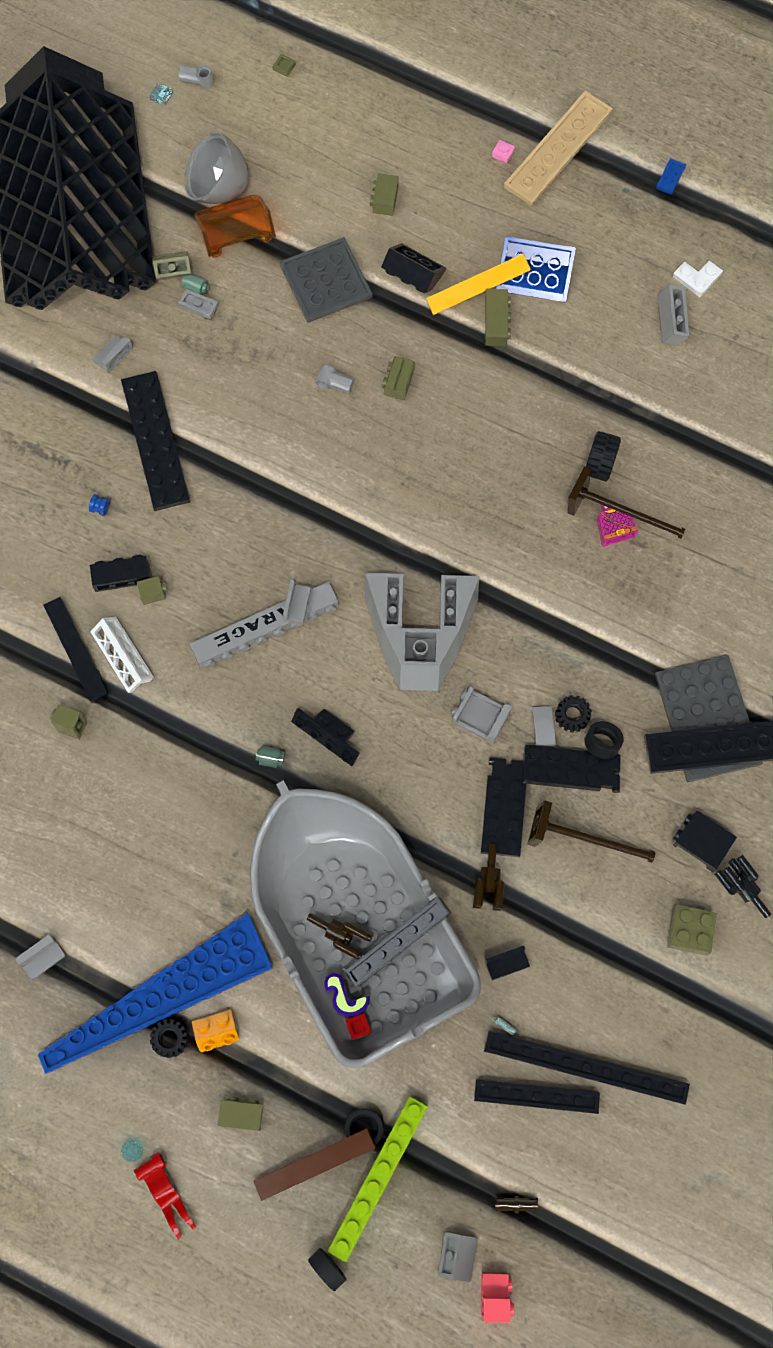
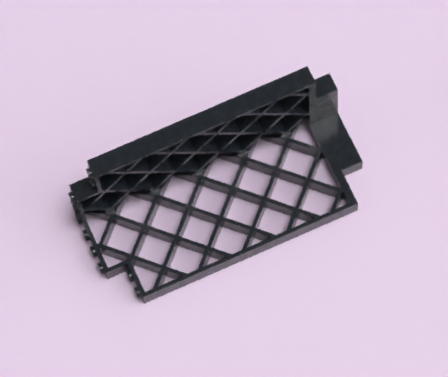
M43 46L4 85L6 103L0 108V255L5 303L20 308L27 303L28 306L43 310L73 285L118 300L130 292L129 285L146 291L156 283L153 266L133 102L106 91L104 88L103 72ZM73 100L76 101V103L79 105V107L83 110V112L86 114V116L90 119V122H89V123L86 121V119L82 116V114L79 112V110H78V109L75 107V105L72 103ZM57 110L75 131L73 134L55 113ZM110 115L112 117V119L115 121L118 127L122 130L123 136L120 134V132L117 130V128L113 125V123L107 116ZM93 126L96 127V129L100 132V134L107 141L111 148H107V146L103 143L100 137L93 130ZM79 137L95 157L94 160L90 158L75 138ZM59 149H64L79 168V171L76 172ZM113 151L127 167L128 174L112 154ZM98 162L116 185L112 186L96 165ZM83 174L100 195L99 198H96L80 175ZM65 186L70 189L84 207L83 210H80L63 189ZM119 188L121 192L125 195V197L128 199V201L132 204V210L122 199V197L119 195L116 189ZM102 200L105 201L121 223L117 224L100 203ZM86 212L89 213L105 235L103 237L100 236L84 214ZM70 224L89 246L88 249L85 250L67 228ZM124 226L137 242V248L120 227ZM108 238L126 261L122 263L104 240ZM90 251H93L110 274L108 276L102 272L88 254ZM76 264L82 272L72 269V266ZM129 264L135 272L128 270L125 266ZM111 277L114 278V283L109 282Z

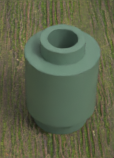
M192 273L184 275L181 286L185 290L188 289L200 295L208 292L209 284L207 279Z
M262 746V749L257 750L256 761H259V765L282 767L285 752L277 748Z

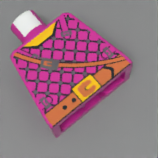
M601 505L603 511L597 516V525L602 547L636 537L638 528L631 516Z

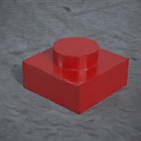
M365 1013L345 1020L352 1041L371 1034Z

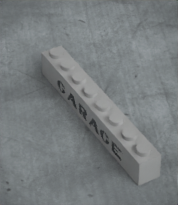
M329 581L311 589L304 622L315 621L320 615L324 613L330 614L339 607L338 599ZM284 601L190 643V647L200 669H207L214 666L220 660H228L233 654L246 652L255 644H264L267 642V639L273 636L279 637L285 631L291 628L297 629L302 625L284 622L283 612L286 603Z

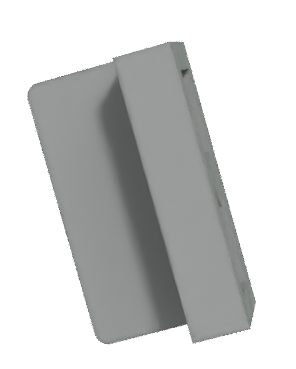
M115 336L93 358L94 363L109 374L133 350L131 341L126 336L123 339Z
M294 579L290 581L283 617L284 622L303 625L311 588L296 585Z
M48 934L15 958V960L24 968L30 979L34 980L65 958V954L55 939Z
M445 1232L438 1276L470 1282L477 1238Z

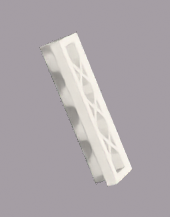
M117 617L102 618L91 630V634L127 692L132 693L141 683L150 682L154 676ZM101 628L104 631V639L99 634ZM110 644L114 647V654L109 650ZM119 659L124 663L123 669L119 666ZM129 674L135 680L132 685L128 681Z

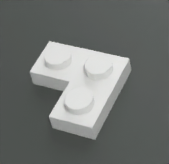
M710 260L699 272L684 262L673 273L672 277L698 297H701L722 275L723 270Z

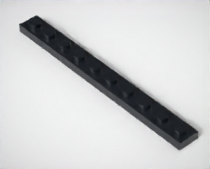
M488 1031L484 1048L486 1053L686 1105L690 1086L688 1083Z

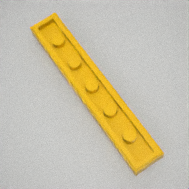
M523 253L426 298L432 314L435 315L485 292L486 289L494 288L520 276L531 269Z

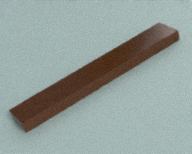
M367 1128L253 1182L261 1201L365 1154L375 1149L376 1146Z

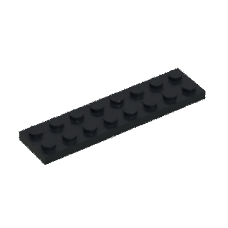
M153 371L121 379L154 511L190 503L157 372Z
M773 721L645 734L644 736L650 774L773 761Z

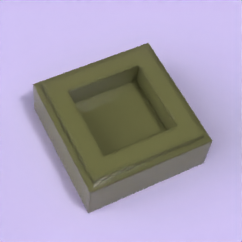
M280 54L272 67L274 71L288 77L295 67L296 61Z

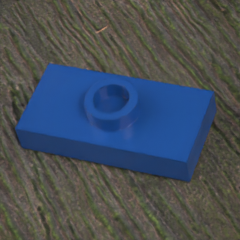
M670 158L656 189L672 195L686 168V164Z

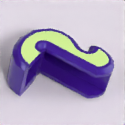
M331 973L326 977L324 981L325 991L328 994L331 991L334 992L332 1003L338 1015L350 1018L366 1011L370 1004V996L350 1002L342 976Z

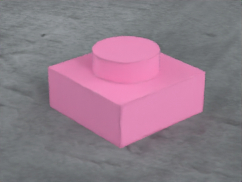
M499 140L492 152V157L508 163L515 150V146Z

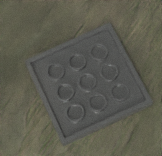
M345 237L280 261V267L307 323L373 298V294Z

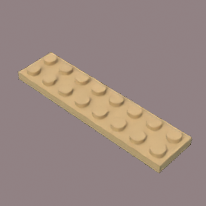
M584 91L508 178L503 188L532 206L610 116L613 108L587 91Z

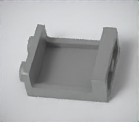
M470 686L469 690L465 689L460 698L462 703L460 706H455L451 714L453 717L452 723L494 744L511 712L512 706L506 703L503 706L474 691V687Z

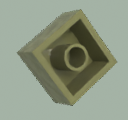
M676 905L672 910L667 948L705 956L709 955L712 952L717 913Z

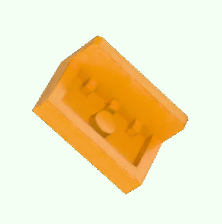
M231 1009L192 1021L195 1040L200 1052L210 1051L214 1048L239 1041Z

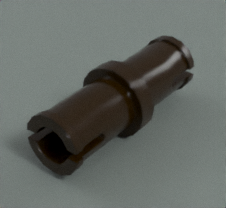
M514 1196V1198L496 1197V1211H515V1213H519V1211L538 1212V1198H519V1196Z

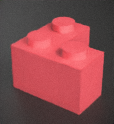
M481 1272V1318L484 1322L510 1323V1317H514V1303L508 1297V1292H512V1278H508L507 1273Z

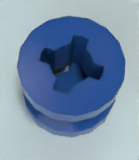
M94 494L90 500L89 512H98L100 515L105 516L109 509L110 499L106 497L100 498L99 495Z

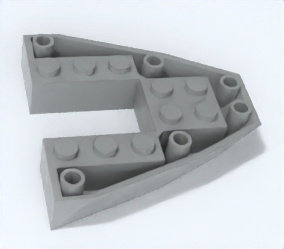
M365 573L366 604L382 654L400 690L438 691L459 654L478 603L479 576L441 575L440 629L402 628L403 574Z

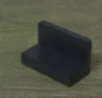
M524 946L485 960L491 981L530 967L524 952Z

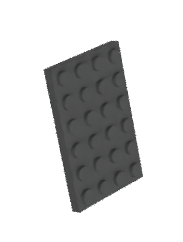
M729 655L655 672V679L671 731L750 723ZM763 762L683 771L688 783L760 766Z

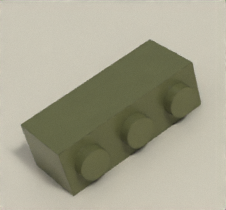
M486 289L485 346H507V340L511 339V328H508V323H511V312H508V307H511V296H508V289Z

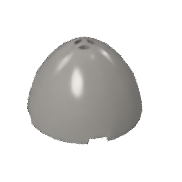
M211 132V136L207 139L200 140L189 158L185 171V176L187 177L185 191L190 199L197 202L220 204L238 197L246 189L249 174L246 161L239 148L224 134Z

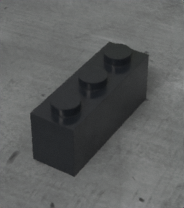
M135 555L128 559L116 558L110 562L97 561L90 565L91 581L95 592L137 586V581L151 578L148 560L146 556Z

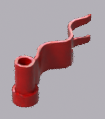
M157 1152L151 1156L150 1160L134 1169V1173L139 1181L144 1179L153 1198L162 1209L171 1230L179 1240L182 1237L176 1225L171 1204H173L179 1215L192 1230L196 1226L188 1215L181 1198L168 1180L163 1170L167 1167L160 1153Z

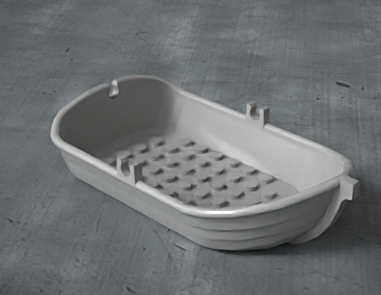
M283 780L276 784L281 795L273 803L256 835L250 867L252 901L256 914L332 1055L343 1066L350 1068L366 1067L411 1040L415 1042L432 1027L472 1006L480 994L481 981L476 968L448 919L445 918L362 985L355 988L344 971L358 959L336 949L333 946V941L325 937L326 930L307 921L308 915L311 913L328 923H331L333 919L341 923L349 922L372 934L373 938L370 942L353 935L351 942L348 944L364 953V956L437 896L432 892L428 880L424 879L400 835L386 819L353 798L336 792L317 789L288 790ZM336 973L342 976L350 1002L370 996V1004L364 1013L371 1034L353 1041L351 1040L345 1020L350 1018L337 1014L332 1003L334 992L331 991L328 994L325 991L324 981L329 974Z

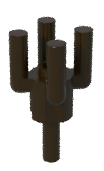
M489 844L487 867H481L480 878L475 882L473 908L481 909L484 892L494 893V911H501L503 908L505 884L500 880L501 869L495 868L497 845Z
M311 913L307 917V921L326 930L325 937L333 941V946L336 949L358 960L364 953L348 945L353 935L368 942L373 938L372 934L349 922L341 923L333 919L331 923H328Z

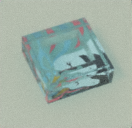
M157 83L149 96L150 100L166 105L173 94V90Z

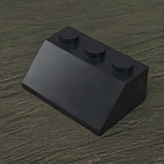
M403 243L388 249L381 268L386 270L387 274L401 278V281L405 284L414 285L416 290L422 293L433 290L446 271V267Z

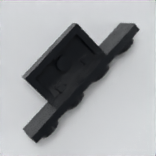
M300 708L296 709L291 720L293 724L350 766L355 764L360 753L346 743L353 736L354 730L325 709L314 719Z

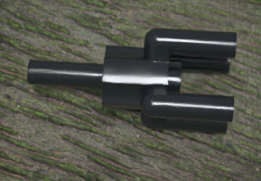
M743 855L737 859L733 858L728 862L738 877L729 866L723 872L719 870L714 874L730 895L738 893L745 903L751 900L764 918L771 915V912L757 896L761 890L754 881L759 878V875Z

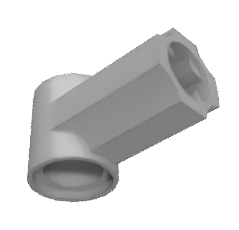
M206 65L199 68L180 66L179 81L199 84L203 89H209L214 85L210 67Z
M323 365L315 383L323 389L333 388L349 394L353 387L354 378L338 373L331 366Z

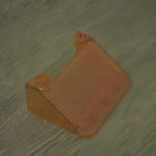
M250 195L194 213L197 227L209 257L220 256L222 254V247L255 237H260L262 242H268L276 237L270 210L260 195Z

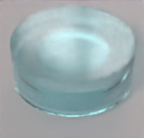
M135 1140L125 1142L121 1148V1155L128 1162L139 1160L143 1154L142 1145Z

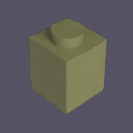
M159 576L137 581L143 605L165 599L166 585L164 581H160Z

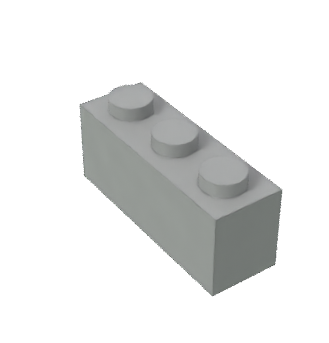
M668 285L658 294L662 341L664 344L679 345L690 336L685 287Z

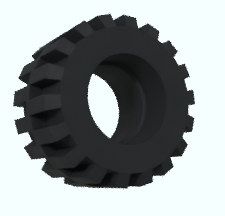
M602 431L596 433L586 467L591 469L590 477L607 482L619 450L620 437Z

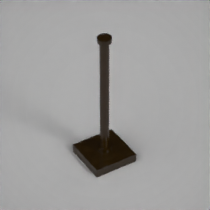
M584 466L569 496L568 514L574 516L582 499L587 498L675 534L679 539H682L685 528L682 527L680 529L589 492L591 469Z
M543 801L536 807L527 845L537 846L543 841L545 832L548 830L644 858L650 863L654 861L655 851L651 850L648 852L549 823L548 819L552 802Z

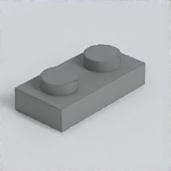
M188 289L184 291L178 302L179 307L210 320L219 306L217 301Z

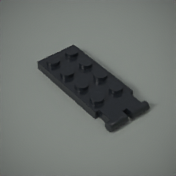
M525 744L522 783L600 791L601 788L612 789L613 793H620V775L613 773L620 772L621 755L617 754L613 758L602 759L592 755L589 751Z
M489 757V765H492V775L487 777L481 854H488L489 844L497 845L496 855L520 858L526 784L522 783L523 761L511 760L510 766H506V759Z

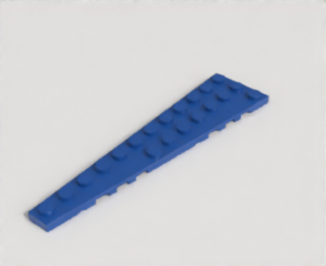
M245 914L226 929L211 937L201 946L199 945L192 952L122 997L121 1000L110 1005L106 1010L88 1020L78 1029L76 1028L66 1037L61 1038L39 1053L38 1057L45 1074L51 1073L273 969L249 914Z

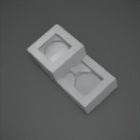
M551 706L532 707L536 746H555Z

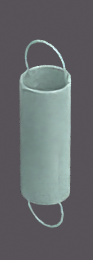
M500 1017L494 1021L495 1024L512 1036L517 1031Z

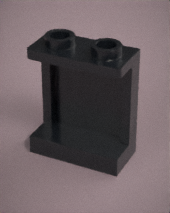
M696 811L693 815L689 813L683 822L686 825L683 831L679 829L673 837L675 840L673 846L675 848L677 846L706 864V869L713 873L717 870L737 837L699 811Z

